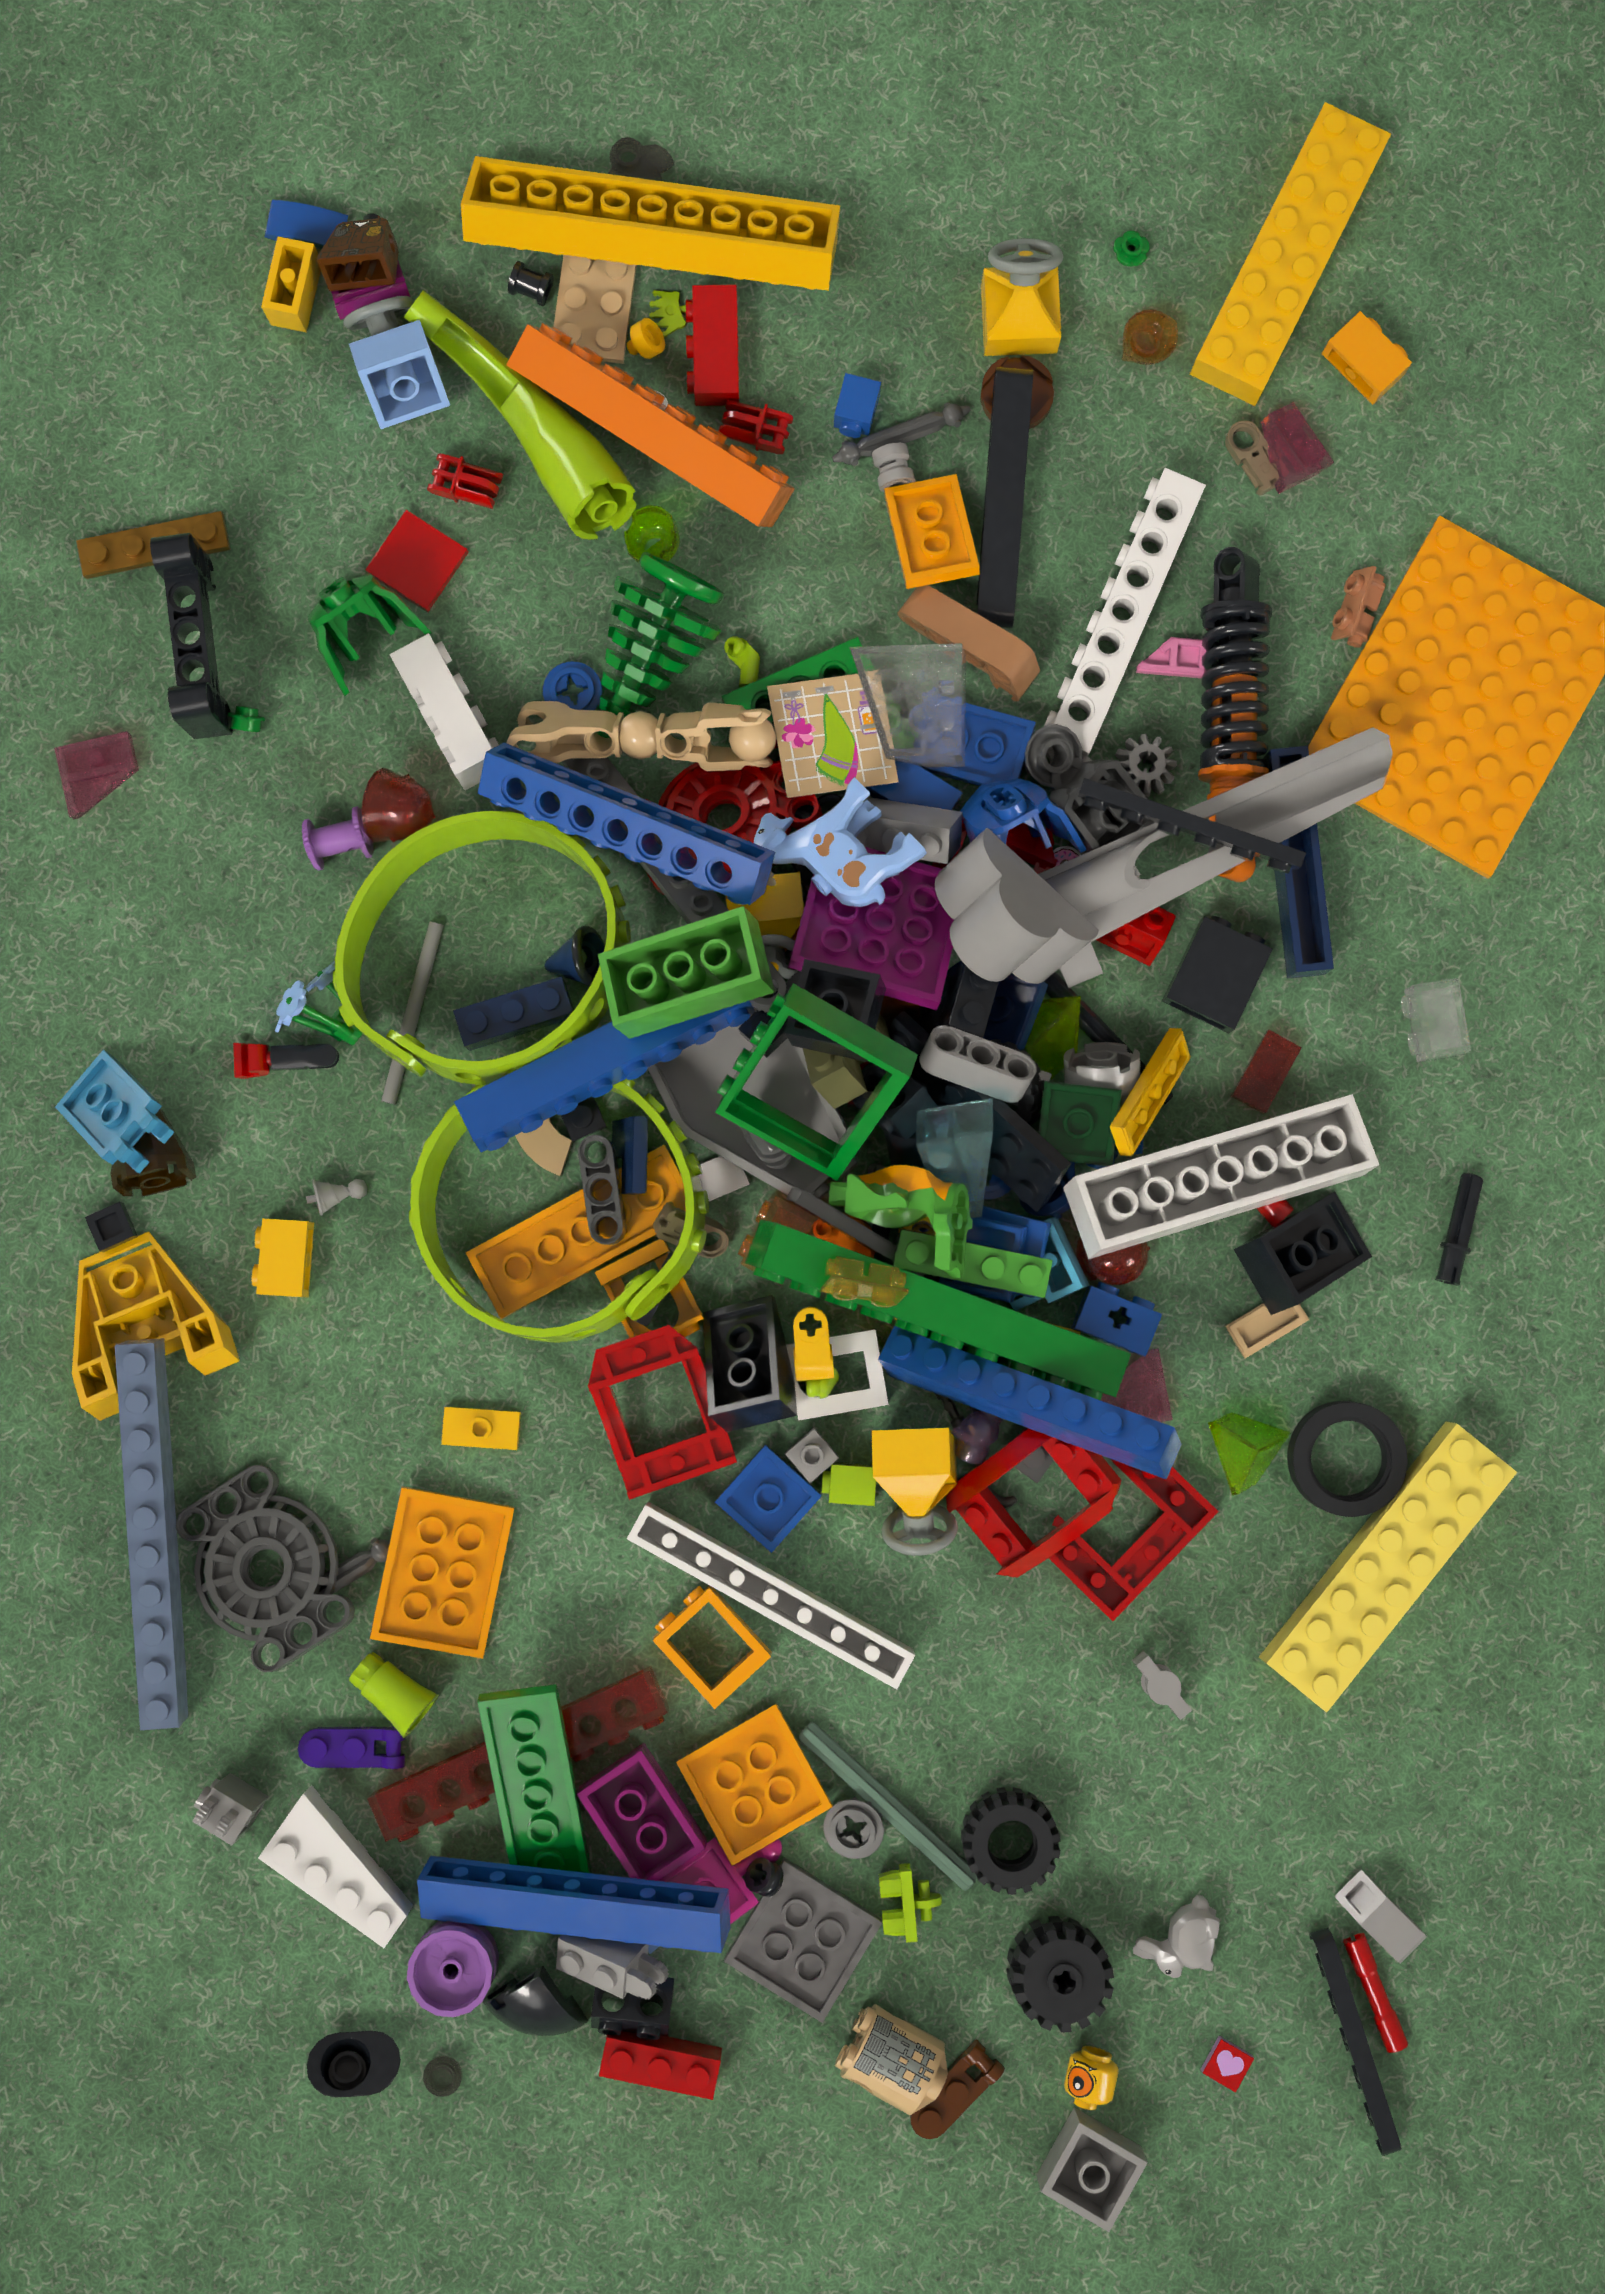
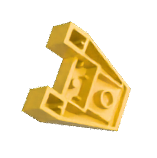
M150 1232L139 1235L137 1238L106 1252H99L79 1261L72 1377L81 1408L99 1421L119 1413L115 1359L116 1344L128 1340L164 1338L165 1356L184 1348L188 1362L204 1376L240 1361L228 1325ZM149 1241L152 1244L148 1247H145L141 1250H138L134 1253H131L127 1256H124L120 1259H117L115 1261H112L108 1264H105L101 1267H98L94 1270L87 1272L86 1268L91 1267L116 1255L124 1253Z

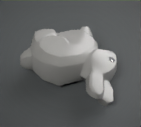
M1196 1895L1192 1903L1181 1906L1170 1918L1168 1939L1158 1941L1146 1936L1139 1937L1135 1941L1136 1945L1133 1947V1954L1143 1959H1154L1158 1968L1165 1975L1172 1978H1179L1183 1967L1213 1971L1214 1963L1211 1959L1220 1924L1219 1918L1216 1917V1910L1209 1906L1207 1899L1203 1895Z

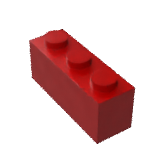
M737 284L692 285V299H686L685 301L686 323H693V335H686L687 358H694V371H687V394H694L696 406L726 405L728 399L739 402Z
M621 2031V2035L618 2036L607 2035L599 2077L713 2100L721 2063L722 2047L668 2036H660L658 2040H645L637 2037V2033Z

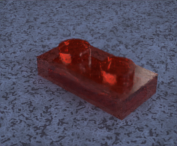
M1267 1030L1233 1090L1231 1097L1265 1114L1302 1047L1271 1030Z

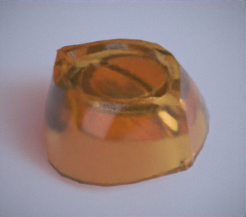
M1154 309L1143 310L1133 315L1124 328L1122 361L1140 365H1155L1166 360L1177 346V321L1167 314Z

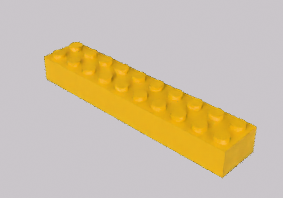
M475 156L461 201L463 241L829 291L837 246L840 205Z

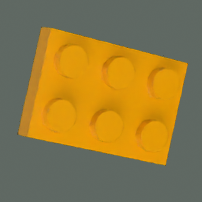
M957 474L884 488L886 505L906 589L980 575V566Z

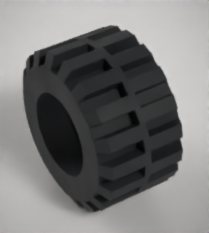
M1005 1787L996 1788L997 1793L990 1795L989 1791L981 1795L983 1798L981 1802L977 1803L974 1801L970 1806L971 1812L969 1816L965 1814L963 1819L964 1829L963 1831L961 1830L962 1848L970 1870L977 1875L978 1880L983 1885L988 1883L993 1891L999 1893L1001 1888L1006 1889L1008 1895H1016V1889L1023 1888L1024 1893L1032 1891L1031 1885L1035 1882L1041 1886L1047 1881L1044 1876L1047 1872L1051 1874L1056 1868L1054 1860L1055 1858L1059 1859L1061 1851L1058 1846V1842H1061L1060 1834L1048 1808L1043 1802L1038 1801L1034 1794L1030 1792L1025 1794L1020 1788L1013 1787L1012 1791H1006ZM1006 1821H1019L1028 1825L1033 1835V1841L1029 1850L1022 1857L1015 1860L999 1859L990 1852L988 1847V1839L991 1832L999 1824Z

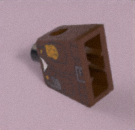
M370 213L365 215L363 220L338 224L316 260L329 291L395 284L399 251L388 220L381 218L377 214Z

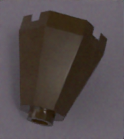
M161 1108L155 1115L166 1123L174 1133L165 1144L159 1141L151 1132H145L133 1147L149 1161L140 1174L126 1162L122 1163L117 1160L112 1165L110 1173L112 1186L122 1196H133L132 1189H141L142 1196H150L184 1187L187 1185L186 1177L191 1181L196 1178L194 1162ZM168 1164H173V1173H169Z

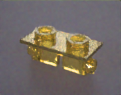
M837 1256L835 1260L828 1259L826 1274L832 1276L821 1287V1292L831 1293L836 1299L846 1301L856 1298L869 1300L872 1305L884 1308L897 1305L909 1293V1289L904 1288L906 1273L900 1272L898 1267L871 1263L869 1265V1276H864V1261Z

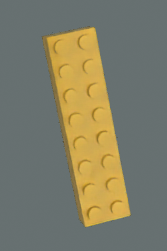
M1327 102L1324 103L1195 360L1190 375L1256 406L1391 133Z

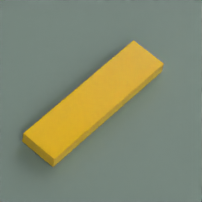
M1181 1028L1168 1029L1110 1125V1130L1120 1156L1132 1157L1191 1058Z

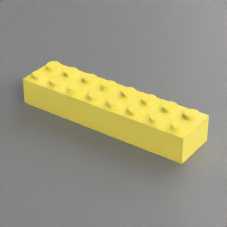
M1445 1422L1406 1471L1404 1482L1396 1496L1387 1505L1370 1516L1261 1653L1259 1658L1327 1713L1517 1472L1460 1425Z

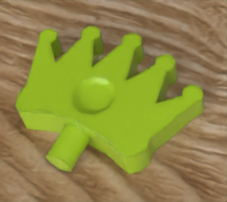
M653 290V296L661 298L656 301H650L649 306L660 309L649 313V317L651 319L662 318L658 323H655L659 328H667L665 332H662L664 338H666L668 335L686 326V322L681 314L686 313V305L679 306L680 293L678 291Z

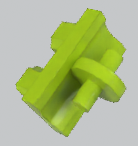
M910 1863L899 1864V1870H891L879 1874L881 1898L901 1896L902 1909L882 1910L884 1935L891 1936L905 1935L906 1943L918 1942L915 1908L920 1909L921 1921H931L932 1908L942 1904V1895L930 1892L929 1880H919V1893L914 1894Z

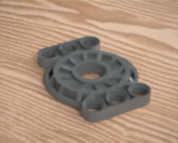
M254 1465L184 1509L176 1520V1530L182 1539L201 1542L196 1554L194 1574L196 1590L203 1608L212 1620L229 1634L245 1640L256 1641L251 1650V1660L258 1670L262 1672H276L347 1627L354 1618L355 1608L353 1602L348 1597L332 1595L337 1583L339 1563L336 1544L327 1525L316 1512L303 1503L283 1496H274L279 1486L277 1474L266 1466ZM264 1472L268 1476L269 1485L264 1492L257 1494L251 1489L250 1481L256 1473ZM232 1493L236 1497L237 1506L232 1513L225 1515L220 1511L218 1503L222 1495ZM271 1502H277L273 1509H269ZM287 1505L300 1509L308 1516L301 1519L295 1514L286 1512ZM198 1513L203 1517L205 1524L203 1531L193 1536L188 1532L186 1524L191 1515ZM314 1523L322 1531L326 1544L320 1543L317 1534L311 1528ZM265 1549L276 1551L282 1557L284 1563V1572L281 1579L269 1587H262L256 1584L249 1572L253 1557ZM329 1552L330 1557L329 1578L324 1577L326 1566L324 1553ZM204 1559H206V1560H205V1568H204V1574H205V1581H206V1583H204V1577H203ZM322 1585H326L324 1594H319ZM207 1592H209V1595H210V1597H211L213 1603H214V1604L217 1606V1608L219 1609V1610H218V1613H217V1611L214 1609V1607L211 1605V1602H210V1600H209V1597H208V1595H207ZM335 1600L341 1602L345 1608V1615L338 1623L330 1622L326 1616L327 1606ZM229 1618L233 1622L244 1625L245 1632L234 1628L225 1620ZM301 1622L308 1623L313 1631L311 1640L304 1645L299 1644L294 1638V1629ZM262 1628L259 1635H255L256 1629ZM269 1643L275 1644L280 1651L278 1662L272 1666L266 1665L261 1658L263 1648Z

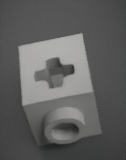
M814 1427L785 1451V1455L809 1483L839 1459L838 1454Z

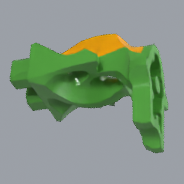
M893 1165L866 1175L850 1174L847 1176V1183H830L829 1205L843 1207L845 1214L864 1221L894 1229L911 1226L928 1216L936 1233L935 1267L945 1270V1273L952 1278L963 1279L967 1232L969 1229H972L973 1223L970 1216L969 1196L965 1184L944 1182L934 1176L929 1170L908 1165Z

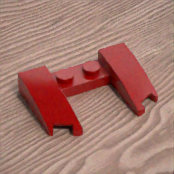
M1111 1459L1163 1512L1112 1567L1081 1536L1049 1557L1112 1621L1127 1608L1219 1512L1173 1467L1167 1479ZM1057 1515L1052 1526L1058 1527L1065 1521Z

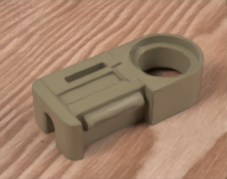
M1239 421L1233 424L1225 439L1226 448L1237 465L1243 463L1242 469L1254 487L1258 488L1256 494L1264 495L1283 483L1287 476V471L1254 423ZM1239 431L1247 432L1252 437V446L1246 449L1237 447L1233 442V435Z
M667 1202L653 1223L657 1237L677 1246L683 1230L686 1211L676 1208L673 1202ZM705 1216L704 1230H706V1233L716 1232L720 1234V1237L715 1244L710 1246L704 1245L702 1251L698 1252L697 1255L705 1258H715L726 1251L729 1239L720 1222Z

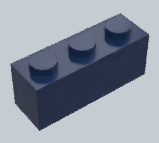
M561 976L456 1009L453 1012L464 1047L471 1051L563 1022L574 1011L566 982Z

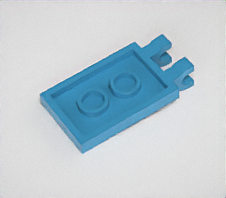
M104 1049L55 1106L102 1159L112 1165L117 1160L122 1163L126 1162L139 1174L149 1163L148 1159L133 1147L145 1132H151L159 1141L165 1144L174 1133L166 1123L155 1115L162 1105L116 1058Z

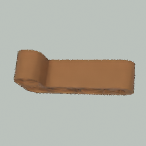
M929 585L916 587L897 612L899 618L917 632L987 673L993 686L996 689L1001 687L1013 696L1011 698L1013 701L1017 702L1020 700L1040 673L1035 653L1024 641Z

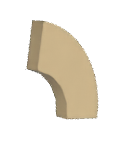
M550 1118L544 1120L542 1126L532 1132H521L515 1135L522 1149L535 1163L553 1174L562 1176L573 1142L557 1131Z

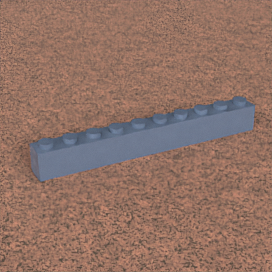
M164 1338L128 1340L115 1345L140 1730L179 1728L188 1718L165 1343Z

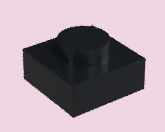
M592 1096L579 1102L578 1106L570 1113L561 1115L572 1142L607 1128L597 1102Z
M117 1202L85 1217L99 1252H106L138 1237L123 1202Z

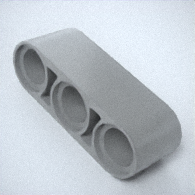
M946 1025L937 1026L932 1030L919 1056L921 1067L929 1074L1010 1103L1018 1102L1022 1099L1037 1072V1066L1030 1056Z

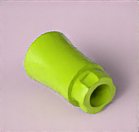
M374 1652L369 1653L349 1677V1681L361 1690V1695L392 1723L403 1738L416 1728L439 1697L438 1694L404 1674L390 1661L385 1662Z

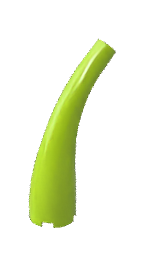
M422 290L404 318L410 323L420 320L426 337L457 363L496 406L516 434L544 488L574 534L582 539H598L597 531L612 526L614 531L623 526L636 508L637 504L633 499V493L636 491L602 443L538 385L508 367L506 364L509 359L488 340L426 291Z

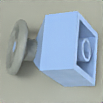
M397 296L371 303L349 313L343 320V325L350 330L369 328L370 337L349 343L357 372L380 429L450 406L420 320L402 326L398 325L396 318L407 313L414 303L413 299L409 296Z

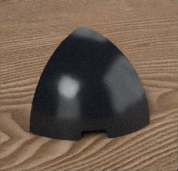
M541 1966L519 1982L513 1978L483 2000L486 2008L499 2021L524 2034L554 2036L575 2030L588 2022L587 2017L572 1995L564 1999L544 1966Z

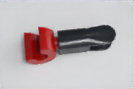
M233 1043L234 1077L239 1079L266 1076L269 1074V1066H271L273 1071L307 1070V1068L323 1069L332 1068L339 1061L338 1051L330 1044L306 1046L279 1045L271 1046L269 1051V1045Z

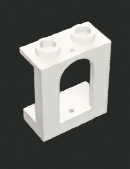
M875 1329L829 1337L833 1356L863 1351L869 1389L829 1395L824 1399L808 1397L800 1389L795 1377L793 1352L795 1343L786 1344L795 1380L798 1420L889 1405L882 1364L878 1360L880 1353Z

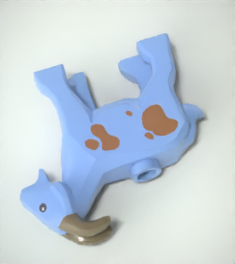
M855 777L848 784L844 798L829 812L810 824L787 835L785 831L790 827L794 819L792 817L779 819L772 813H767L762 817L754 837L755 844L776 852L773 864L793 863L805 865L815 875L811 880L823 895L827 896L829 893H832L842 904L854 907L867 906L874 902H878L879 905L882 904L885 899V891L881 886V882L889 877L899 875L900 872L927 854L925 848L910 833L905 836L902 832H899L894 837L892 848L887 854H870L867 852L864 845L856 837L871 823L879 819L882 814L876 806L866 799L870 796V792ZM771 871L767 885L775 886L776 880L773 878L774 874Z

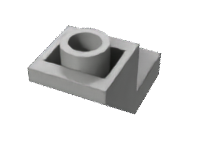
M1360 1870L1334 1896L1351 1916L1400 1964L1427 1938V1935L1398 1905L1392 1902L1363 1870Z

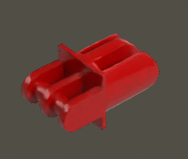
M727 400L725 406L727 411L724 412L721 420L724 425L720 426L719 432L724 434L727 439L756 446V451L760 449L774 454L784 453L785 447L782 444L784 439H788L789 432L787 427L788 424L793 422L794 418L792 415L768 408V404H765L763 409ZM767 419L776 421L777 425L766 424ZM763 434L772 436V441L762 439Z
M439 453L436 458L439 461L438 467L432 471L434 480L432 484H428L427 490L432 494L452 499L456 503L459 499L493 509L495 501L492 498L497 497L499 487L496 484L502 482L504 474L466 463L463 456L456 458ZM450 466L457 468L455 474L448 472ZM445 481L452 483L450 489L443 487Z

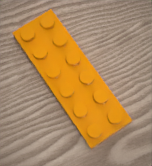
M662 1145L647 1153V1191L643 1194L635 1195L622 1194L627 1230L624 1238L619 1243L604 1245L596 1242L591 1237L588 1228L583 1189L465 1252L500 1319H504L656 1236L653 1223L667 1202H673L676 1208L686 1211L681 1173L666 1145ZM622 1168L619 1169L620 1183L622 1180ZM608 1180L598 1181L593 1188L594 1197L598 1201H604L610 1197L612 1193L611 1183ZM607 1217L600 1221L598 1230L603 1238L609 1239L616 1234L618 1225L612 1217Z

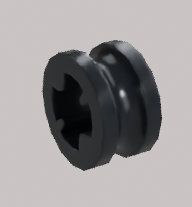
M760 1857L750 1863L745 1874L747 1888L764 1897L775 1895L783 1883L784 1873L782 1867L766 1858Z

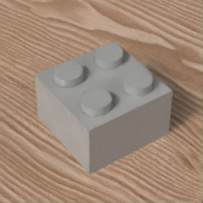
M1074 2107L1036 2176L1041 2193L1110 2232L1148 2162L1140 2145Z

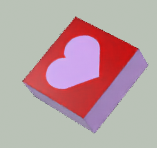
M1218 2036L1200 2070L1206 2076L1236 2093L1254 2061V2057L1228 2040Z

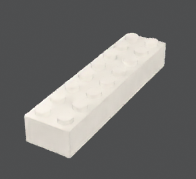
M1353 1094L1077 1175L1063 1189L1088 1259L1361 1177L1380 1164Z

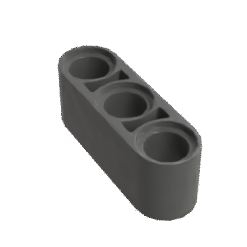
M590 1135L584 1138L578 1147L588 1228L591 1237L596 1242L604 1245H614L624 1238L627 1230L616 1150L607 1138L601 1135ZM597 1142L603 1143L607 1149L605 1159L599 1163H592L588 1158L589 1147ZM600 1180H608L612 1186L610 1197L604 1201H598L593 1194L594 1185ZM612 1217L617 1222V1232L613 1237L605 1239L600 1235L598 1227L600 1221L604 1218Z

